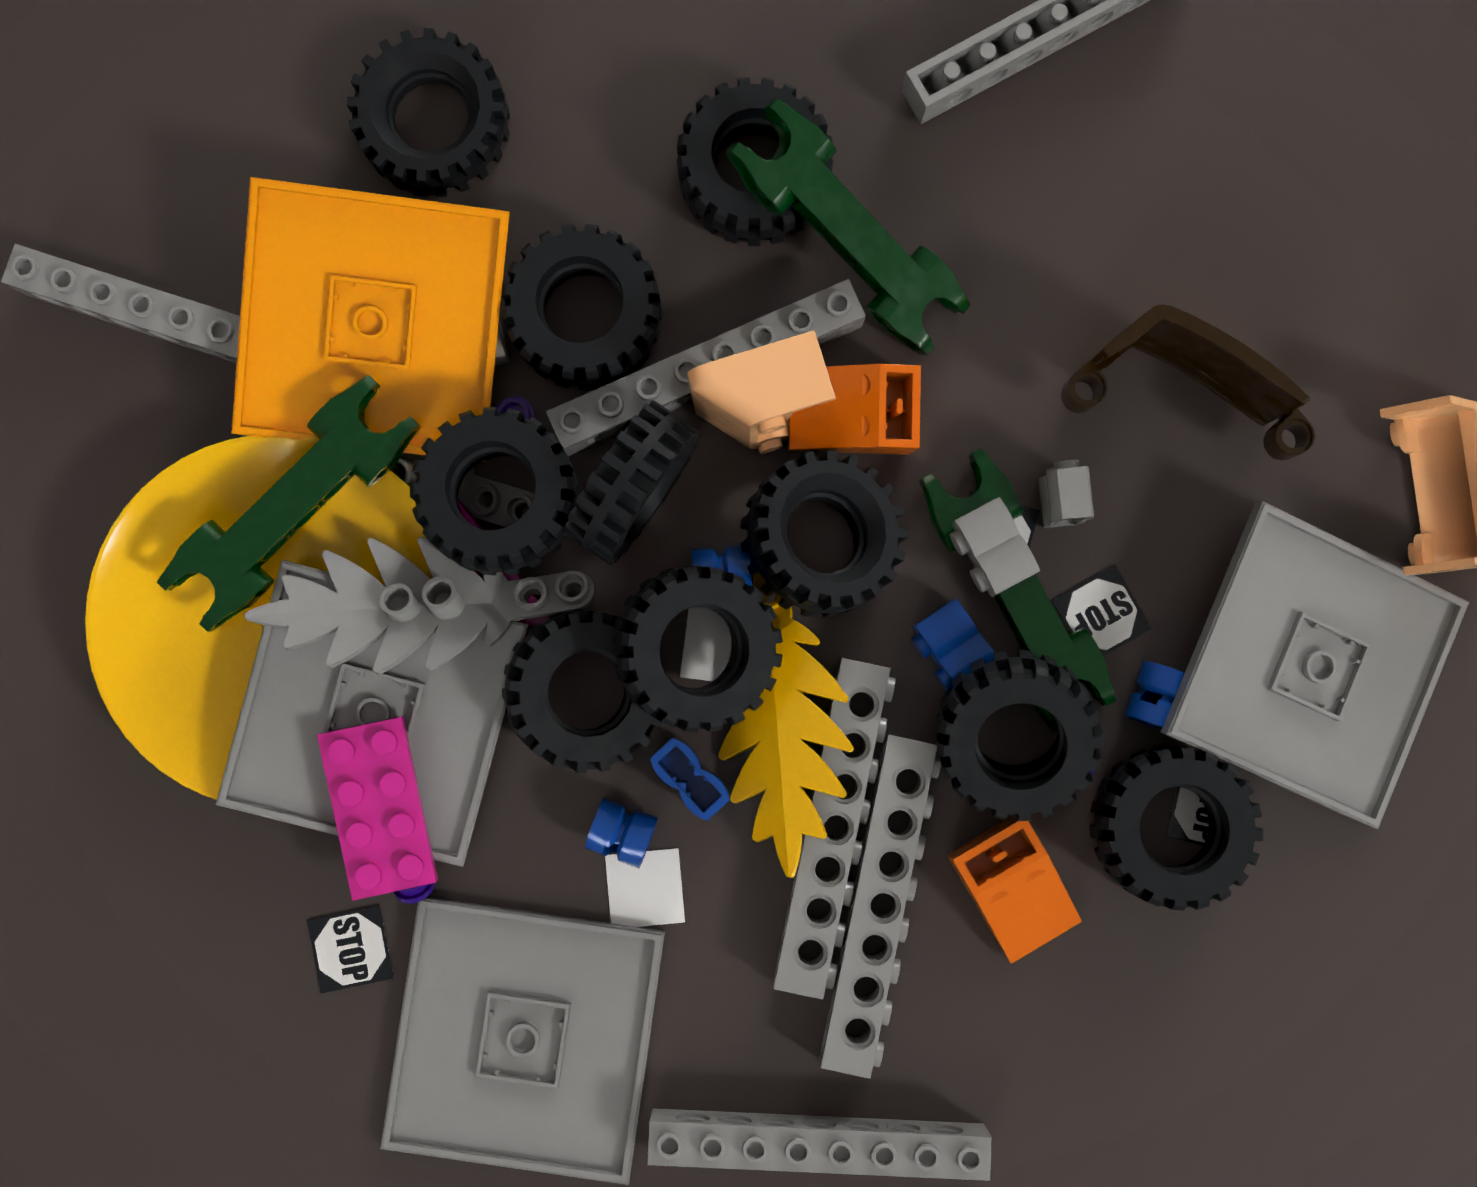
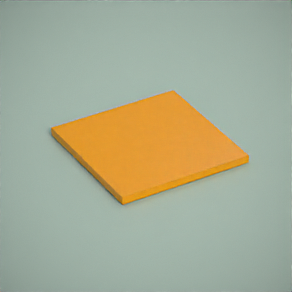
M250 177L231 434L256 437L273 436L300 440L307 437L317 438L307 428L311 418L331 398L346 391L368 375L380 385L376 395L369 401L364 410V422L371 432L385 433L410 416L421 426L403 453L426 455L421 447L428 438L435 442L442 435L437 428L448 421L454 426L461 422L459 414L469 410L475 416L483 415V408L491 407L510 212Z

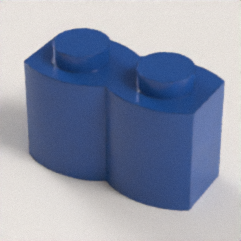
M956 598L951 599L911 627L915 633V636L911 638L913 645L923 658H927L930 655L939 668L934 674L946 691L953 689L952 680L959 672L967 675L972 671L970 664L982 658L986 664L995 660L994 651L979 633L974 622Z
M677 737L671 738L650 758L656 774L669 786L679 789L684 804L697 817L708 821L730 800L728 789L722 779L713 771L702 767L699 756L684 740Z

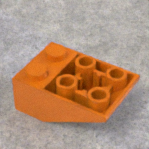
M863 364L826 366L836 399L793 412L792 416L789 417L788 450L826 452L831 450L843 453L910 455L920 448L921 365Z
M1016 814L947 854L949 861L1010 964L1082 922L1048 853L1029 821H1018Z

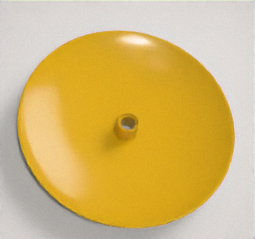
M245 436L204 447L181 458L149 481L125 506L111 526L99 550L92 570L86 601V643L94 679L111 717L129 742L157 769L179 784L216 800L264 625L247 621L244 618V613L270 603L281 560L328 571L322 556L323 551L328 550L360 566L385 586L367 543L368 539L374 538L403 555L430 579L433 578L418 544V539L420 537L426 538V536L422 533L424 529L416 521L412 510L416 503L410 497V486L389 470L371 487H367L354 475L261 567L274 579L271 587L251 607L238 613L213 632H207L199 624L203 615L210 609L215 600V588L209 578L198 573L188 578L183 584L175 587L172 591L168 589L165 591L157 583L179 547L199 527L210 520H214L226 532L319 441L318 438L307 437L300 440L273 436Z

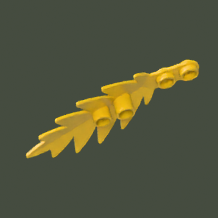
M758 572L753 574V586L764 595L762 602L765 605L772 606L777 616L772 621L773 627L781 629L783 642L776 643V653L783 655L781 667L773 666L770 677L776 679V683L772 691L764 689L759 696L764 701L756 711L748 708L743 712L745 719L732 725L721 746L718 757L725 761L756 746L741 769L730 800L732 803L738 804L765 791L754 822L752 839L756 842H761L773 837L777 855L785 875L789 878H794L801 854L802 834L819 839H826L827 837L823 822L803 788L839 798H845L847 795L842 784L827 763L802 740L846 752L854 750L853 745L842 730L803 693L846 703L849 697L826 668L810 653L796 644L818 646L820 640L807 627L792 619L793 606L784 609L778 605L782 598L774 591L768 595L763 593L760 587L765 583V580ZM776 593L774 601L767 604L770 595Z

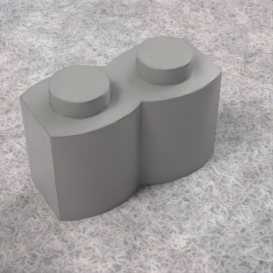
M1065 460L1053 463L1054 467L1047 468L1046 475L1038 478L1043 528L1075 526L1085 523L1086 520L1093 519L1094 509L1089 467L1080 466L1079 460Z
M1000 497L956 519L951 524L954 532L950 533L951 541L961 556L967 553L972 561L974 569L970 570V574L981 593L987 590L989 595L993 597L1040 571L1031 550L1020 535L1010 512Z

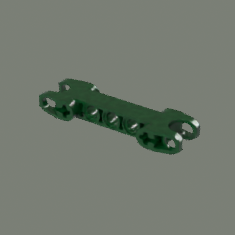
M779 98L771 100L764 108V111L778 134V148L774 156L765 160L740 142L732 144L725 152L743 180L747 190L766 209L777 216H780L791 204L877 294L865 307L870 317L886 333L894 336L918 354L928 355L934 348V345L922 325V313L926 305L935 299L952 312H961L962 314L971 306L953 272L934 252L924 246H919L910 256L825 166L837 151L824 132L815 123L803 117Z
M370 375L341 394L331 398L311 418L307 428L319 441L226 532L214 520H210L199 527L179 547L174 558L158 579L157 583L165 591L167 589L172 591L175 587L180 586L188 578L198 573L210 579L215 588V600L199 623L207 632H213L238 613L251 607L271 587L274 579L261 567L354 475L367 487L374 485L398 463L403 452L420 430L421 426L411 416L385 433H373L368 429L364 422V410L380 387Z
M982 448L969 455L970 465L977 483L972 496L962 499L950 496L932 473L919 481L927 502L931 522L949 552L956 550L950 538V533L954 532L951 524L956 519L1000 497L1013 520L1024 513L1021 502L1009 479L997 468ZM1036 574L994 596L1022 650L1031 651L1033 658L1040 659L1043 654L1050 656L1056 660L1059 667L1066 665L1076 674L1078 681L1082 682L1091 691L1101 706H1107L1117 701L1108 675L1106 661L1092 635L1084 627L1068 635ZM1031 704L1051 731L1057 732V721L1052 713L1042 707Z

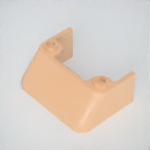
M815 330L711 361L687 372L691 399L696 414L749 449L758 448L760 454L776 451L783 447L782 441L789 440V417L792 416L793 412L836 399Z
M1447 395L1380 409L1381 418L1394 420L1390 425V436L1394 446H1400L1404 453L1410 455L1421 533L1416 534L1413 543L1408 545V558L1411 566L1403 567L1404 575H1421L1477 568V402Z

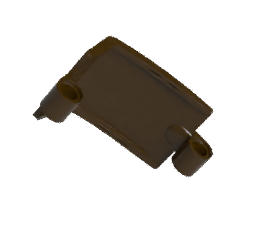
M1158 304L1143 314L1104 347L1092 360L1078 370L1064 384L1061 391L1062 402L1070 411L1085 413L1102 401L1107 392V381L1100 371L1107 368L1128 349L1135 348L1193 378L1261 426H1265L1278 419L1267 430L1263 439L1264 449L1273 459L1282 461L1298 456L1309 450L1315 440V432L1311 423L1298 409L1305 405L1310 398L1290 378L1247 345L1217 327L1167 304ZM1077 382H1083L1090 386L1093 394L1092 400H1084L1075 392V384ZM1284 429L1294 435L1296 442L1294 448L1288 447L1283 442L1282 433Z

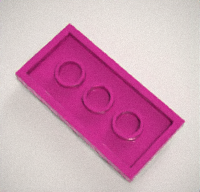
M404 716L317 734L352 901L436 883L438 875Z

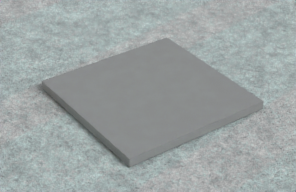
M1264 501L1255 502L1160 733L1199 751H1206L1216 755L1219 760L1363 825L1378 829L1469 602L1415 575H1404L1403 569Z
M281 560L270 603L289 599L282 582L283 575L300 577L325 586L336 593L337 591L328 571ZM512 621L506 634L493 646H487L484 642L485 629L463 651L433 671H429L424 665L435 635L434 633L414 653L381 675L375 674L372 669L385 634L360 654L334 668H329L325 664V660L336 632L306 646L286 650L283 647V642L288 628L264 625L216 805L338 836L317 734L404 716L434 860L463 867L506 711V703L502 698V688H505L506 675L504 674L505 665L510 664L515 652L512 649L517 642L521 643L524 640L529 624Z
M426 897L419 901L380 1149L629 1185L665 931Z

